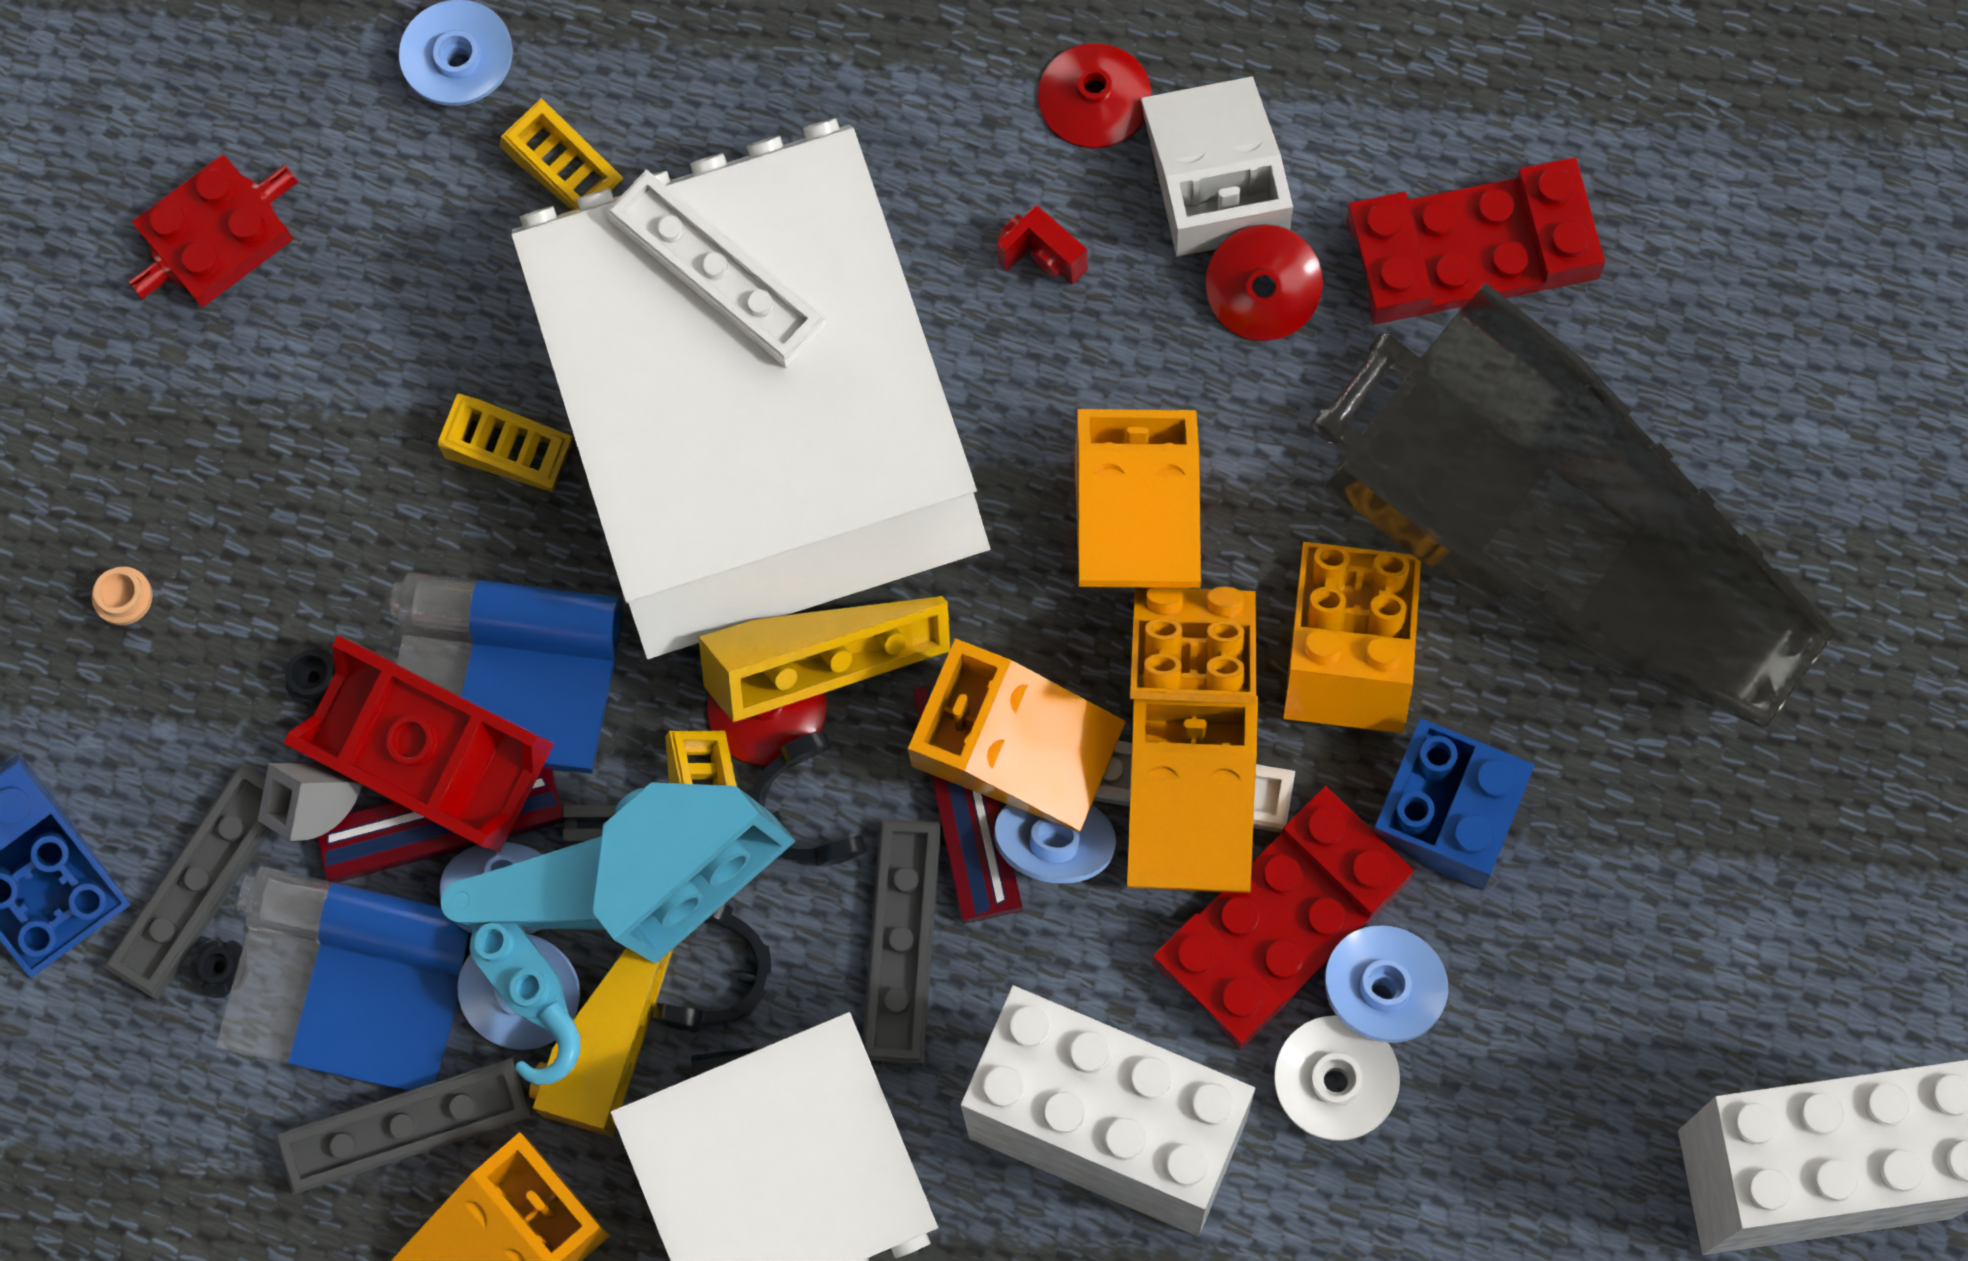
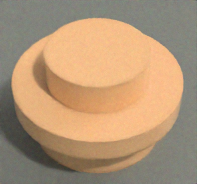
M116 567L104 572L97 579L92 590V604L97 614L106 622L119 626L129 625L140 620L149 610L153 597L151 585L146 577L138 570L130 567Z

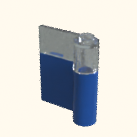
M408 572L403 583L396 582L394 584L390 599L391 617L399 618L403 634L397 659L398 664L554 742L555 744L543 768L593 773L622 626L623 604L621 597Z
M260 866L256 876L246 875L240 888L237 910L246 912L245 921L249 929L216 1048L401 1091H409L437 1082L459 1000L458 978L463 964L470 955L472 933L467 932L448 919L440 906L265 866Z

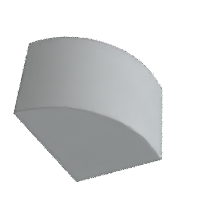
M268 763L258 821L289 841L309 840L319 837L332 830L347 816L359 796L362 784L322 763Z

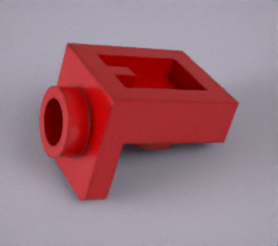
M1037 204L1024 217L1018 214L1011 218L997 237L998 264L1006 271L1030 249L1033 250L1030 255L1036 265L1052 278L1060 274L1073 285L1088 270L1087 248Z

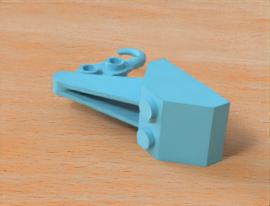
M651 782L645 788H639L630 792L618 803L615 808L616 814L603 824L602 836L487 873L456 880L445 888L441 896V909L448 919L471 929L470 953L475 963L513 1012L548 1030L557 1041V1057L547 1068H532L523 1061L516 1064V1072L526 1081L537 1085L553 1084L565 1078L575 1067L581 1052L579 1032L568 1013L561 979L523 929L607 930L616 942L656 964L796 842L771 812L740 788L725 785Z

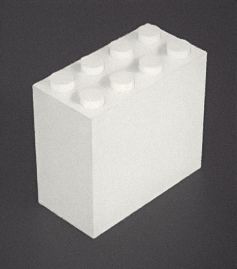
M1013 985L963 1098L961 1109L969 1139L1199 1237L1247 1121L1256 1087Z
M850 1012L611 1111L670 1261H869V1257L890 1248L894 1257L899 1258L931 1244L927 1233L938 1228Z
M1968 1060L1715 1096L1678 1130L1702 1255L1949 1220L1968 1211Z

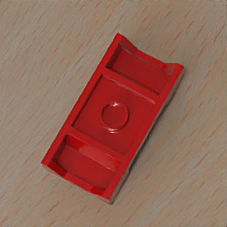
M1576 157L1519 168L1517 178L1410 200H1408L1405 191L1351 202L1348 207L1346 221L1349 233L1357 241L1367 280L1369 310L1373 325L1598 280L1605 265L1604 255Z
M337 635L332 645L335 674L314 716L288 732L283 744L481 847L501 852L555 743L406 669V667L354 641Z
M1325 786L1283 827L1282 833L1252 862L1250 893L1221 892L1200 914L1196 913L1153 955L1152 965L1161 974L1178 983L1215 1019L1229 1041L1240 1051L1327 965L1333 950L1341 940L1352 932L1364 928L1411 881L1415 870Z

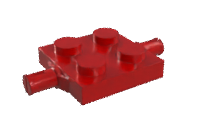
M224 154L220 155L132 221L137 231L149 244L155 262L131 280L129 279L128 283L140 298L144 300L146 296L170 279L174 284L186 289L201 308L205 307L294 240L287 227L277 217L272 202L293 186L298 185L299 182L292 172L288 170L287 166L283 164L282 167L257 185L253 180L242 176Z

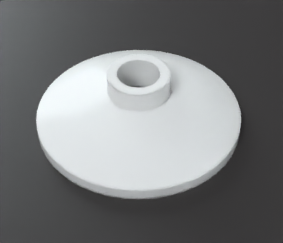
M1334 1015L1311 1020L1290 1035L1278 1055L1274 1081L1278 1100L1284 1112L1294 1124L1315 1137L1331 1141H1345L1370 1133L1387 1118L1399 1093L1400 1072L1396 1056L1389 1043L1374 1041L1359 1035L1346 1026L1338 1016ZM1330 1071H1340L1347 1079V1087L1341 1092H1332L1326 1088L1324 1076Z

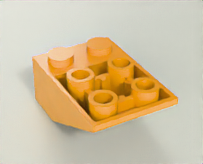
M1077 409L1075 487L1079 587L1200 588V468L1196 410Z
M1303 542L1283 719L1404 734L1414 677L1421 555Z
M1135 587L1130 699L1256 704L1255 591H1241L1232 587H1217L1214 589Z
M955 638L909 744L908 753L911 767L1081 833L1126 721L1010 659Z
M1256 696V704L1134 699L1127 888L1250 893L1258 696Z
M519 1132L469 1175L391 1261H582L609 1238L610 1235L532 1142Z

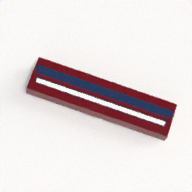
M935 685L913 689L919 721ZM931 774L963 924L1022 912L1023 906L1014 868L1003 859L994 840L995 823L1001 812L999 801Z
M542 768L508 837L565 822L553 769ZM397 802L347 814L336 827L318 837L326 878L330 884L351 880L477 845Z

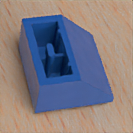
M1420 718L1374 831L1424 867L1483 891L1495 866L1535 764Z

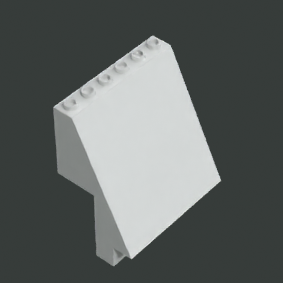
M837 118L804 127V139L783 145L780 136L749 144L746 146L749 156L726 162L724 153L694 161L690 163L692 173L670 180L667 171L653 174L825 317L827 325L787 368L608 220L606 211L621 197L613 198L610 188L577 198L579 209L556 215L554 206L520 216L522 226L512 229V238L626 603H629L647 659L699 643V636L753 619L785 616L991 550L973 493L977 492L854 127L850 125L839 127Z

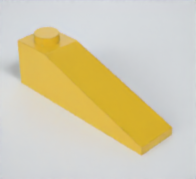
M943 596L753 619L699 636L704 687L733 722L947 653L950 651L948 601Z
M626 947L573 1020L580 1035L581 1052L575 1067L565 1078L553 1084L537 1085L531 1083L529 1097L535 1099L533 1109L539 1115L608 1137L613 1136L616 1124L611 1111L623 1106L673 949L655 964ZM557 1043L552 1048L548 1063L540 1062L536 1069L547 1068L554 1062L558 1054Z

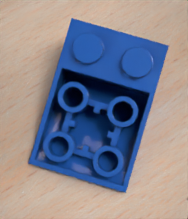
M17 753L0 766V941L31 979L129 907L131 903L51 792L21 754Z

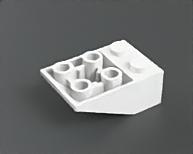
M1253 76L1141 98V105L1176 257L1217 249L1228 236L1252 225L1272 224L1290 230L1293 204L1282 158Z

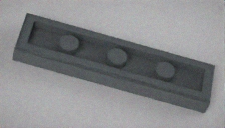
M240 763L104 964V968L158 1001L272 831V829L258 821L265 777Z
M880 819L862 1041L871 1063L924 1066L942 830L941 822Z
M514 1056L274 1135L292 1195L530 1118L532 1112L521 1077L515 1070L516 1061Z

